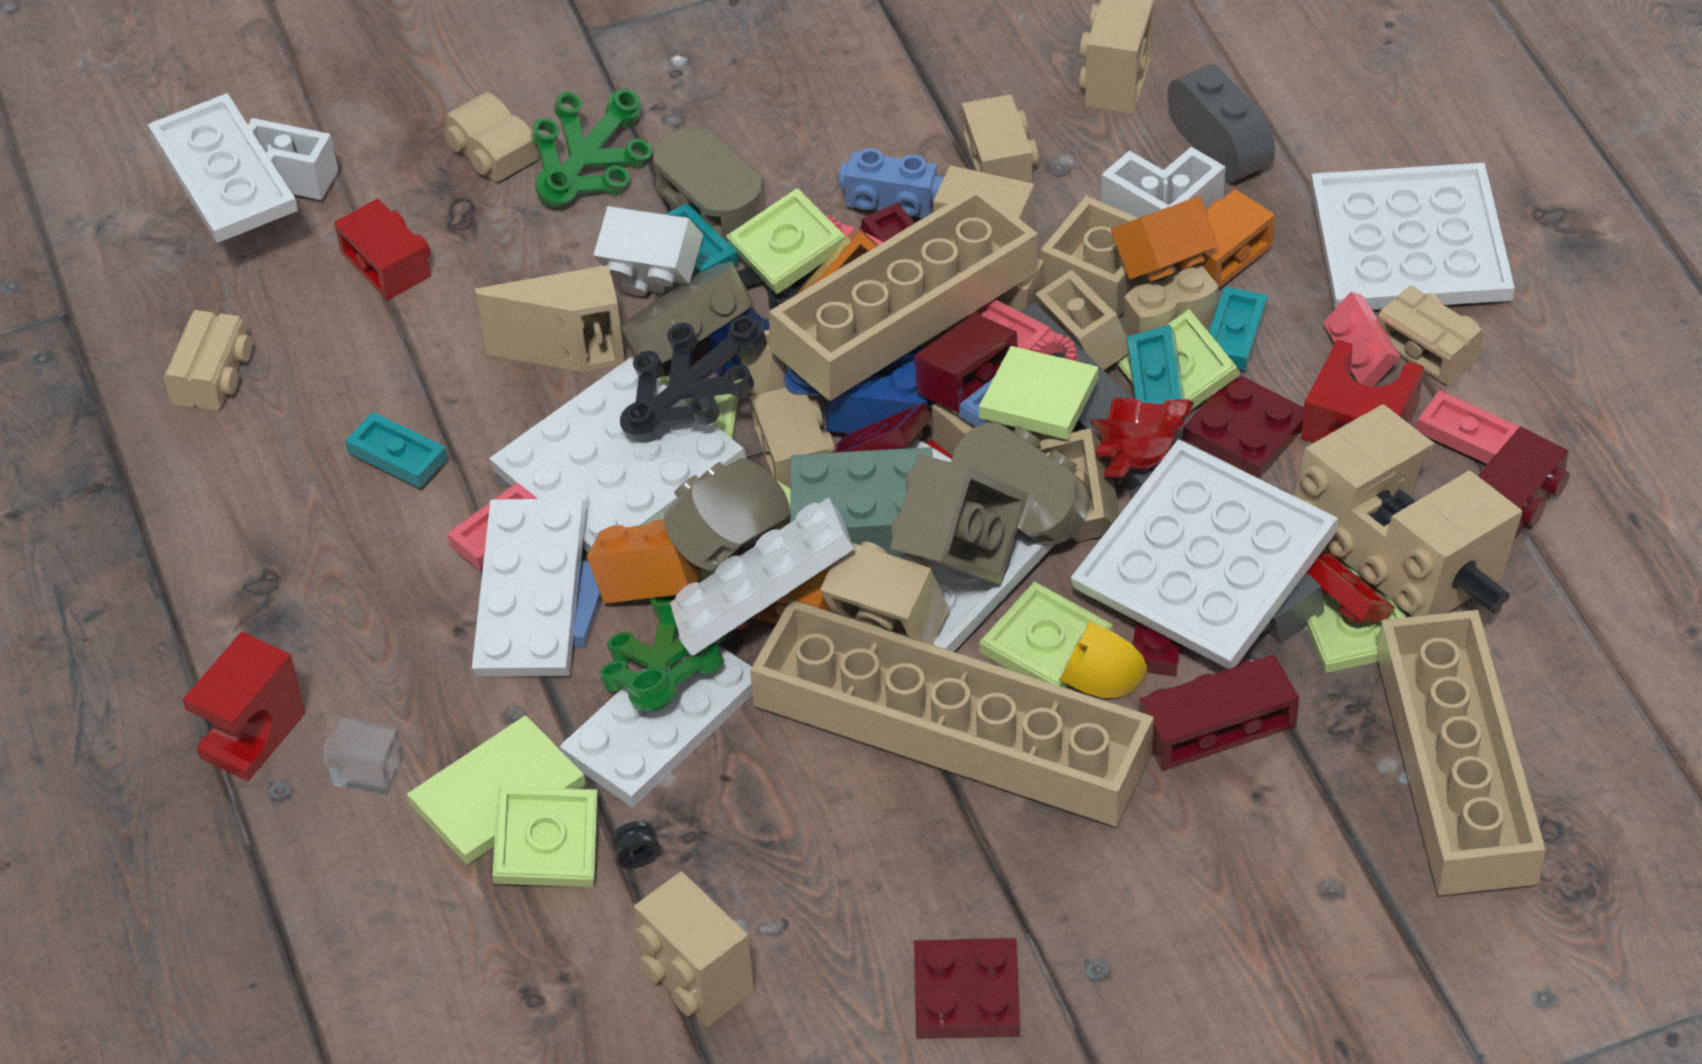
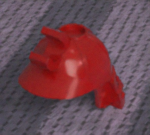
M1114 398L1107 419L1089 420L1099 433L1101 443L1095 451L1096 455L1111 459L1110 465L1103 472L1105 477H1123L1128 473L1129 469L1147 471L1149 467L1160 463L1169 452L1176 432L1180 431L1181 427L1184 426V420L1190 416L1194 404L1193 401L1189 399L1165 400L1164 404L1140 402L1141 400Z

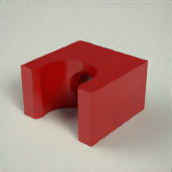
M1337 339L1304 401L1301 440L1315 443L1382 404L1410 424L1419 406L1424 366L1407 362L1403 365L1401 375L1396 381L1386 386H1365L1350 377L1352 343Z
M243 631L238 634L182 699L185 710L214 723L210 732L201 739L197 746L199 758L247 782L250 781L306 714L291 654Z

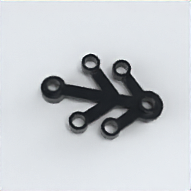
M751 316L737 317L729 326L728 337L691 368L692 350L698 343L692 325L688 323H678L672 326L667 333V338L673 349L668 387L656 397V382L664 371L659 355L654 351H644L633 360V367L639 379L636 401L627 406L620 417V426L625 435L636 442L647 443L657 439L663 433L665 426L688 423L709 425L715 422L720 415V409L713 396L726 394L736 397L744 396L752 391L754 380L750 370L744 365L730 367L722 377H708L734 355L749 358L761 353L767 345V337L762 324ZM693 398L689 406L673 407L681 399Z

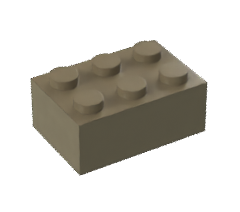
M918 454L915 465L911 467L906 477L905 487L907 492L901 512L896 515L892 524L891 535L893 539L890 548L949 571L1001 585L1028 493L970 467Z

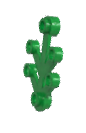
M621 89L611 94L605 108L604 117L585 139L583 138L578 118L582 106L581 99L572 92L559 94L554 105V113L561 121L569 158L562 166L555 148V142L559 133L558 125L549 118H541L535 122L531 132V139L538 146L543 170L536 177L535 190L543 204L552 208H560L572 202L576 194L607 192L612 195H620L625 192L630 175L621 166L645 167L652 154L650 144L643 139H633L628 143L627 148H600L618 127L628 128L636 123L641 111V102L636 93L628 89ZM562 104H569L573 109H567ZM545 130L549 132L551 135L546 136L541 134L539 131ZM632 151H639L644 156H637ZM610 166L606 169L604 175L577 176L585 167ZM615 177L622 183H615L610 178Z
M676 595L650 598L655 614L659 619L653 648L636 640L631 632L615 634L607 642V647L613 661L605 664L600 669L599 674L606 690L618 691L624 688L630 691L628 698L635 709L648 712L659 711L670 703L677 692V685L696 671L701 674H707L716 671L722 666L723 657L717 644L724 641L730 632L669 670V666L689 653L681 643L680 638L676 641L678 629L670 602L675 600ZM633 660L648 669L636 673L629 670L626 661Z

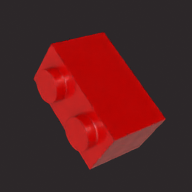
M379 198L334 221L340 253L387 301L431 277L428 258L431 257V250L422 235H414L407 228L400 213L396 210L390 211Z

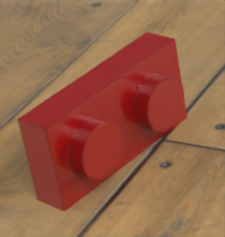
M1322 551L1307 571L1321 586L1322 594L1326 596L1331 595L1341 603L1339 606L1340 612L1356 623L1363 624L1364 621L1381 623V620L1388 619L1395 609L1391 603L1329 552Z

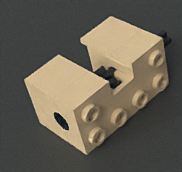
M1382 404L1305 448L1293 496L1338 518L1339 529L1326 547L1362 575L1369 583L1373 584L1397 603L1404 611L1413 617L1448 613L1465 601L1473 598L1488 611L1495 614L1500 611L1502 604L1508 601L1510 593L1496 582L1500 581L1503 577L1523 511L1470 470L1420 500L1416 501L1413 499L1412 496L1423 457L1433 450L1435 443Z

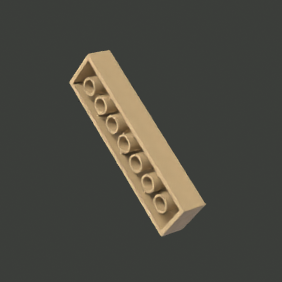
M792 599L787 604L750 670L753 706L1117 827L1152 753L1153 716Z

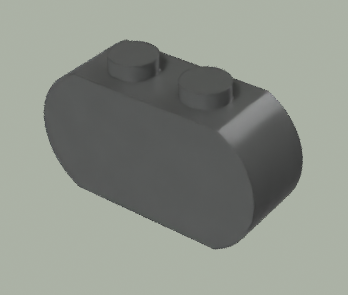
M1210 64L1173 80L1169 84L1168 105L1177 130L1196 150L1226 166L1225 182H1234L1273 163L1275 143L1265 115L1217 65Z

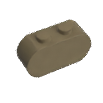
M702 128L677 130L665 136L657 144L653 154L654 167L657 172V192L675 209L687 203L725 241H728L726 237L728 234L764 211L762 192L764 181L760 172L755 166L745 163L728 142H722L710 130Z
M725 262L691 278L690 284H681L633 315L621 325V331L635 356L644 351H654L659 355L663 363L672 359L673 349L667 338V333L672 326L678 323L692 325L699 342L748 310L752 306L753 300L733 263Z
M998 422L985 423L970 430L956 446L951 462L975 469L1028 493L1017 529L1044 546L1062 543L1079 531L1089 512L1090 495L1086 483L1073 473L1077 464L1053 449L1049 456L1037 449L1041 440L1019 425L1014 432Z
M741 458L724 467L721 462H718L700 478L694 475L675 490L674 494L678 499L664 512V526L673 545L687 560L700 568L714 571L724 560L732 556H739L753 548L762 535L774 530L786 520L790 512L789 502L777 480L757 463Z

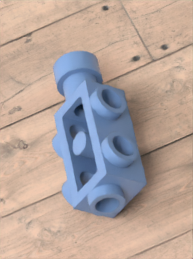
M868 148L860 152H852L849 163H842L839 172V188H845L846 207L879 211L898 202L909 216L925 218L933 211V200L944 177L937 176V164L926 163L924 158L919 155H907L899 159L883 156L879 150Z

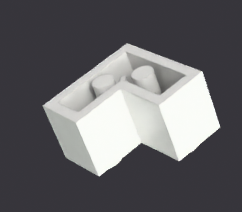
M252 118L248 126L292 194L322 200L338 172L331 134Z
M1192 147L1165 170L1128 151L1102 173L1101 202L1140 218L1201 195L1207 211L1214 201L1224 198L1226 166Z
M607 206L593 256L602 266L609 265L611 276L621 285L623 291L637 296H645L647 291L663 294L665 286L670 287L673 285V282L690 284L703 234L689 218Z

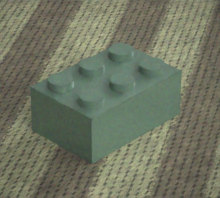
M932 447L791 455V522L795 520L796 515L807 505L821 503L829 497L839 510L852 543L861 545L864 541L871 542L882 547L889 555L904 559L905 556H910L890 548L893 539L891 528L896 515L902 509L907 492L905 482L909 470L915 465L918 454L933 457Z

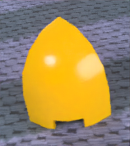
M1089 621L1078 639L1059 680L1086 694L1102 699L1121 698L1139 687L1146 678L1148 667L1142 654L1131 643L1112 631Z

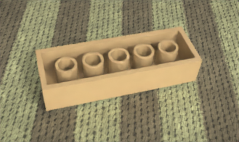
M976 186L770 310V351L831 401L1034 275L1037 268L1038 233Z
M1478 610L1381 620L1377 659L1438 896L1539 885L1546 849Z

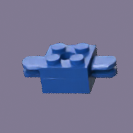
M923 344L833 400L829 401L825 398L826 431L851 433L921 402H925L927 408L932 409V405L936 402L917 394L914 355L924 349ZM787 365L783 381L790 393L824 397Z

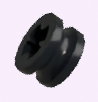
M633 821L626 823L613 833L611 837L612 846L616 850L617 861L622 867L628 869L640 868L652 863L661 852L660 844L655 838V829L649 822Z

